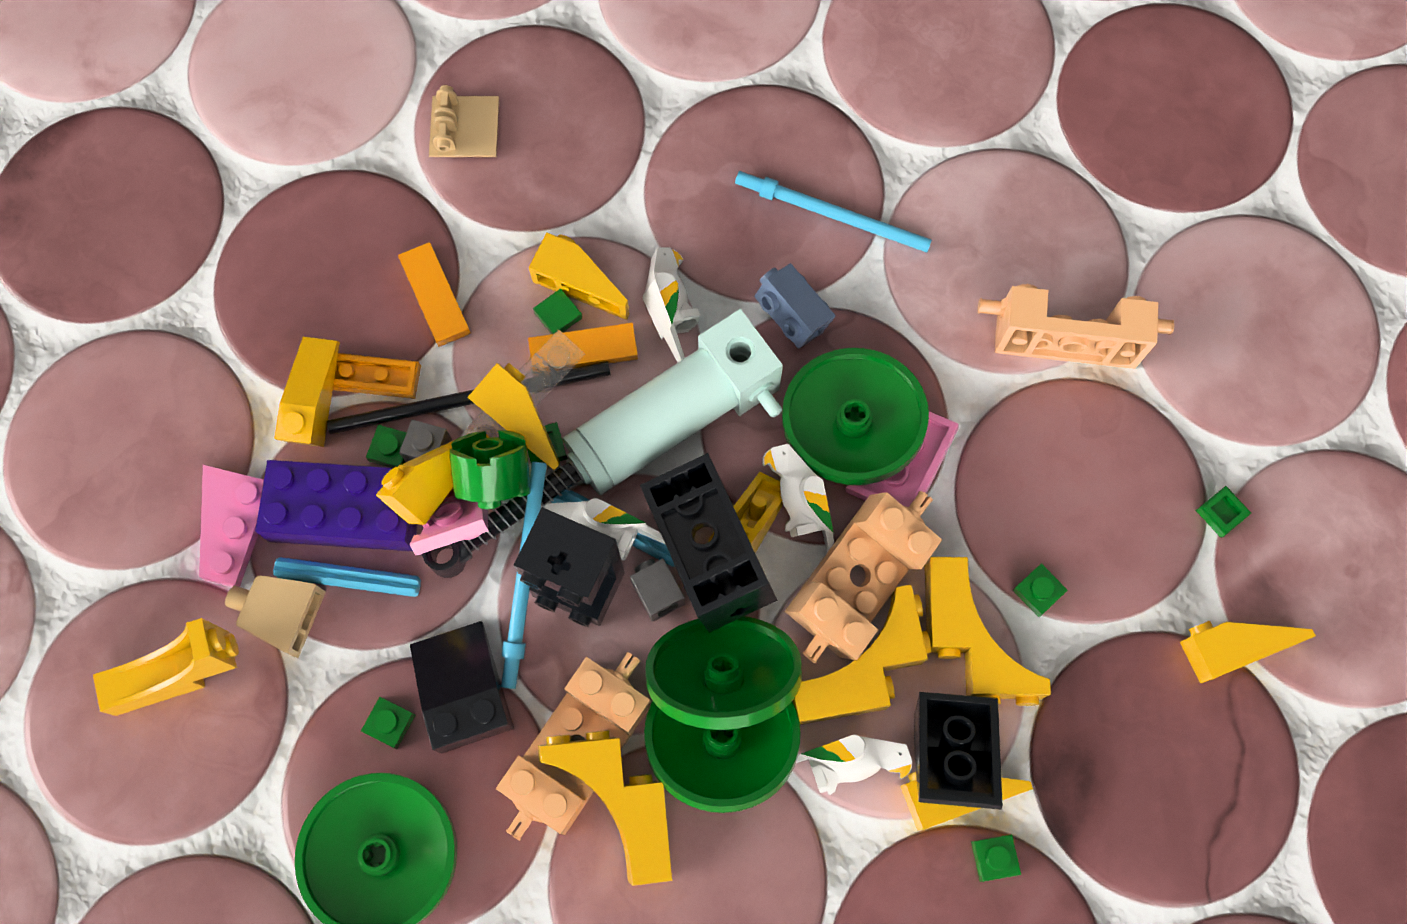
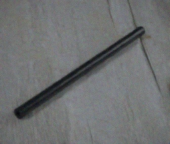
M608 361L525 378L522 383L528 387L530 392L611 374ZM473 390L327 420L328 431L330 434L475 404L467 398Z

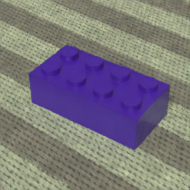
M267 460L255 532L268 542L413 552L410 542L417 533L418 524H408L376 496L383 486L381 483L382 479L393 468Z

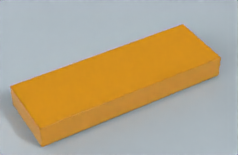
M428 242L399 254L400 262L438 347L471 334L431 243Z
M633 322L528 338L534 375L568 370L606 361L610 364L638 359Z
M338 353L333 390L415 399L421 364L418 361Z

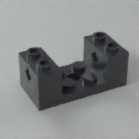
M708 453L640 485L696 615L709 633L778 601ZM703 527L712 528L714 536L710 542L706 544L695 542V534L699 529Z
M543 507L513 565L518 574L522 575L520 581L530 586L529 591L536 598L534 602L536 605L551 612H555L556 608L569 612L568 618L585 627H589L590 623L598 626L601 625L625 574L615 538Z

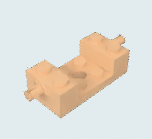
M1031 284L1012 286L1006 298L1001 299V301L980 298L977 308L978 314L997 315L995 353L1135 369L1157 344L1158 333L1171 335L1174 331V320L1158 319V302L1146 301L1145 298L1140 296L1121 298L1106 320H1072V317L1067 315L1047 317L1049 290L1038 289Z
M919 491L909 507L900 504L888 492L869 495L784 612L814 636L808 647L802 652L809 660L816 663L826 647L840 658L857 660L879 630L871 624L873 619L908 570L922 569L942 541L937 534L925 525L920 517L933 501L931 497H927L928 494ZM856 565L861 566L865 571V580L860 586L854 585L850 579V572Z
M627 652L615 671L603 668L588 657H585L564 688L567 692L534 742L523 757L517 756L504 775L496 790L511 799L519 810L509 828L506 829V832L513 835L514 838L520 841L533 820L545 823L559 834L566 835L594 791L581 779L568 771L539 762L538 745H546V737L570 735V739L575 736H581L586 739L587 732L609 730L610 738H620V749L622 750L651 705V700L634 689L628 680L636 666L641 662L637 657L634 656L633 658V655Z

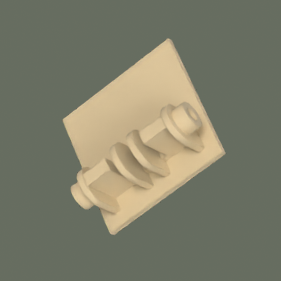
M441 86L440 90L436 92V96H432L429 157H497L499 96H457L451 86Z

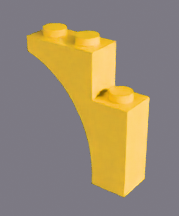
M930 557L924 565L926 631L931 642V652L938 653V658L957 659L961 658V653H964L966 696L998 698V705L1001 704V699H1015L1016 705L1019 706L1039 705V699L1051 695L1050 679L1037 675L1018 664L992 639L978 615L972 598L968 573V557Z
M912 585L896 587L893 591L888 615L880 634L870 648L857 660L831 674L801 681L799 691L792 700L800 725L886 710L891 706L890 699L895 698L894 686L891 676H885L884 671L922 665L928 659L927 654L931 653V642L928 632L921 630L919 617L923 616L922 602L919 594H913Z
M203 618L187 622L183 633L161 649L121 666L93 674L100 712L117 716L204 688L203 678L237 668L235 656L239 654V649L234 635Z
M609 730L587 732L586 740L570 742V735L546 737L547 744L538 745L539 762L568 771L581 779L600 797L612 815L622 839L629 883L634 886L672 881L663 783L658 780L653 781L652 774L629 776V783L624 784L620 738H610Z

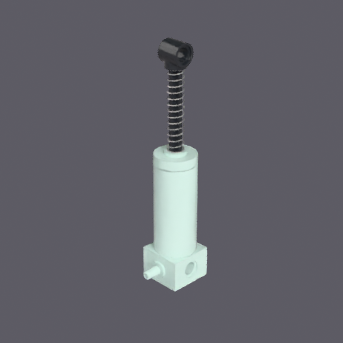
M741 309L737 310L698 336L699 349L585 422L576 430L562 437L569 451L567 454L568 460L565 465H559L556 471H550V474L545 477L541 506L545 507V503L550 500L554 501V497L562 496L561 493L565 490L570 491V487L574 484L578 486L577 482L580 480L586 485L590 483L593 489L601 496L732 409L736 411L738 416H741L761 403L770 417L778 416L782 412V407L772 394L780 390L783 365ZM527 495L514 497L513 499L510 498L505 504L501 503L499 508L492 509L493 512L488 514V532L482 533L471 540L464 539L422 553L424 562L440 577L452 578L463 571L466 562L473 558L471 555L473 554L472 551L475 549L479 550V547L483 544L488 545L487 541L492 538L496 539V535L499 533L504 534V530L509 527L513 528L512 525L516 522L521 523V519L525 516ZM453 549V556L448 562L444 564L437 563V556L440 551Z

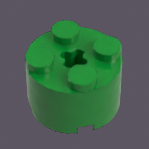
M498 430L499 437L487 438L486 431L467 434L454 440L451 443L452 449L449 448L455 497L457 499L478 502V507L481 509H494L501 505L502 500L530 494L527 446L525 437L521 434Z

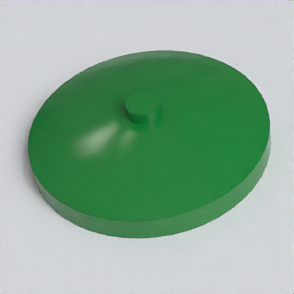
M865 348L833 350L808 362L790 382L784 396L782 409L783 430L787 443L816 475L829 481L846 485L877 483L902 471L920 451L929 421L926 395L914 374L893 357Z
M747 616L710 633L699 618L683 623L668 631L654 644L648 654L645 666L649 695L662 712L686 725L713 730L738 729L770 719L792 702L799 691L802 680L801 655L794 641L778 627L760 619Z
M652 701L645 721L644 739L649 765L657 780L663 783L664 788L681 802L700 810L727 813L752 808L766 801L779 791L795 767L799 753L801 732L798 715L792 702L780 713L761 723L738 729L713 730L681 723L662 712Z
M370 773L348 779L326 793L315 804L302 825L296 843L294 863L299 891L307 907L323 924H419L437 908L451 885L457 863L456 832L448 811L438 797L428 788L412 779L391 773Z

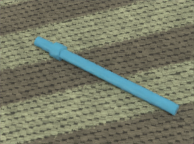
M739 171L735 180V184L759 192L760 197L771 201L773 198L782 200L926 253L932 241L918 234L779 185V181L769 177L761 179Z
M532 462L531 492L527 495L520 551L541 510L547 468L546 463ZM518 572L516 574L508 639L503 641L501 654L502 657H505L501 687L516 689L520 659H524L526 643L522 641L530 586L520 581L522 575L518 574Z

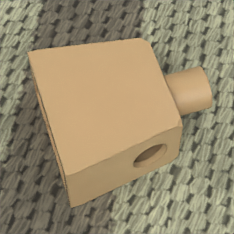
M258 575L254 579L250 590L235 585L232 586L226 596L225 605L240 611L236 621L238 627L279 650L299 658L326 592L313 583Z

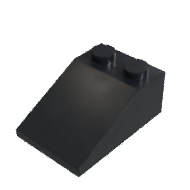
M482 621L410 644L421 710L432 750L442 754L514 729Z
M919 692L914 714V754L918 802L1001 810L1003 803L998 698Z

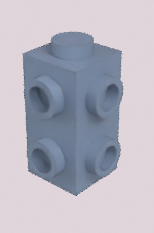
M791 263L780 270L772 268L760 279L762 285L754 297L760 303L762 309L773 318L782 329L784 335L798 349L820 336L836 317L828 304L818 296L807 283L804 276Z

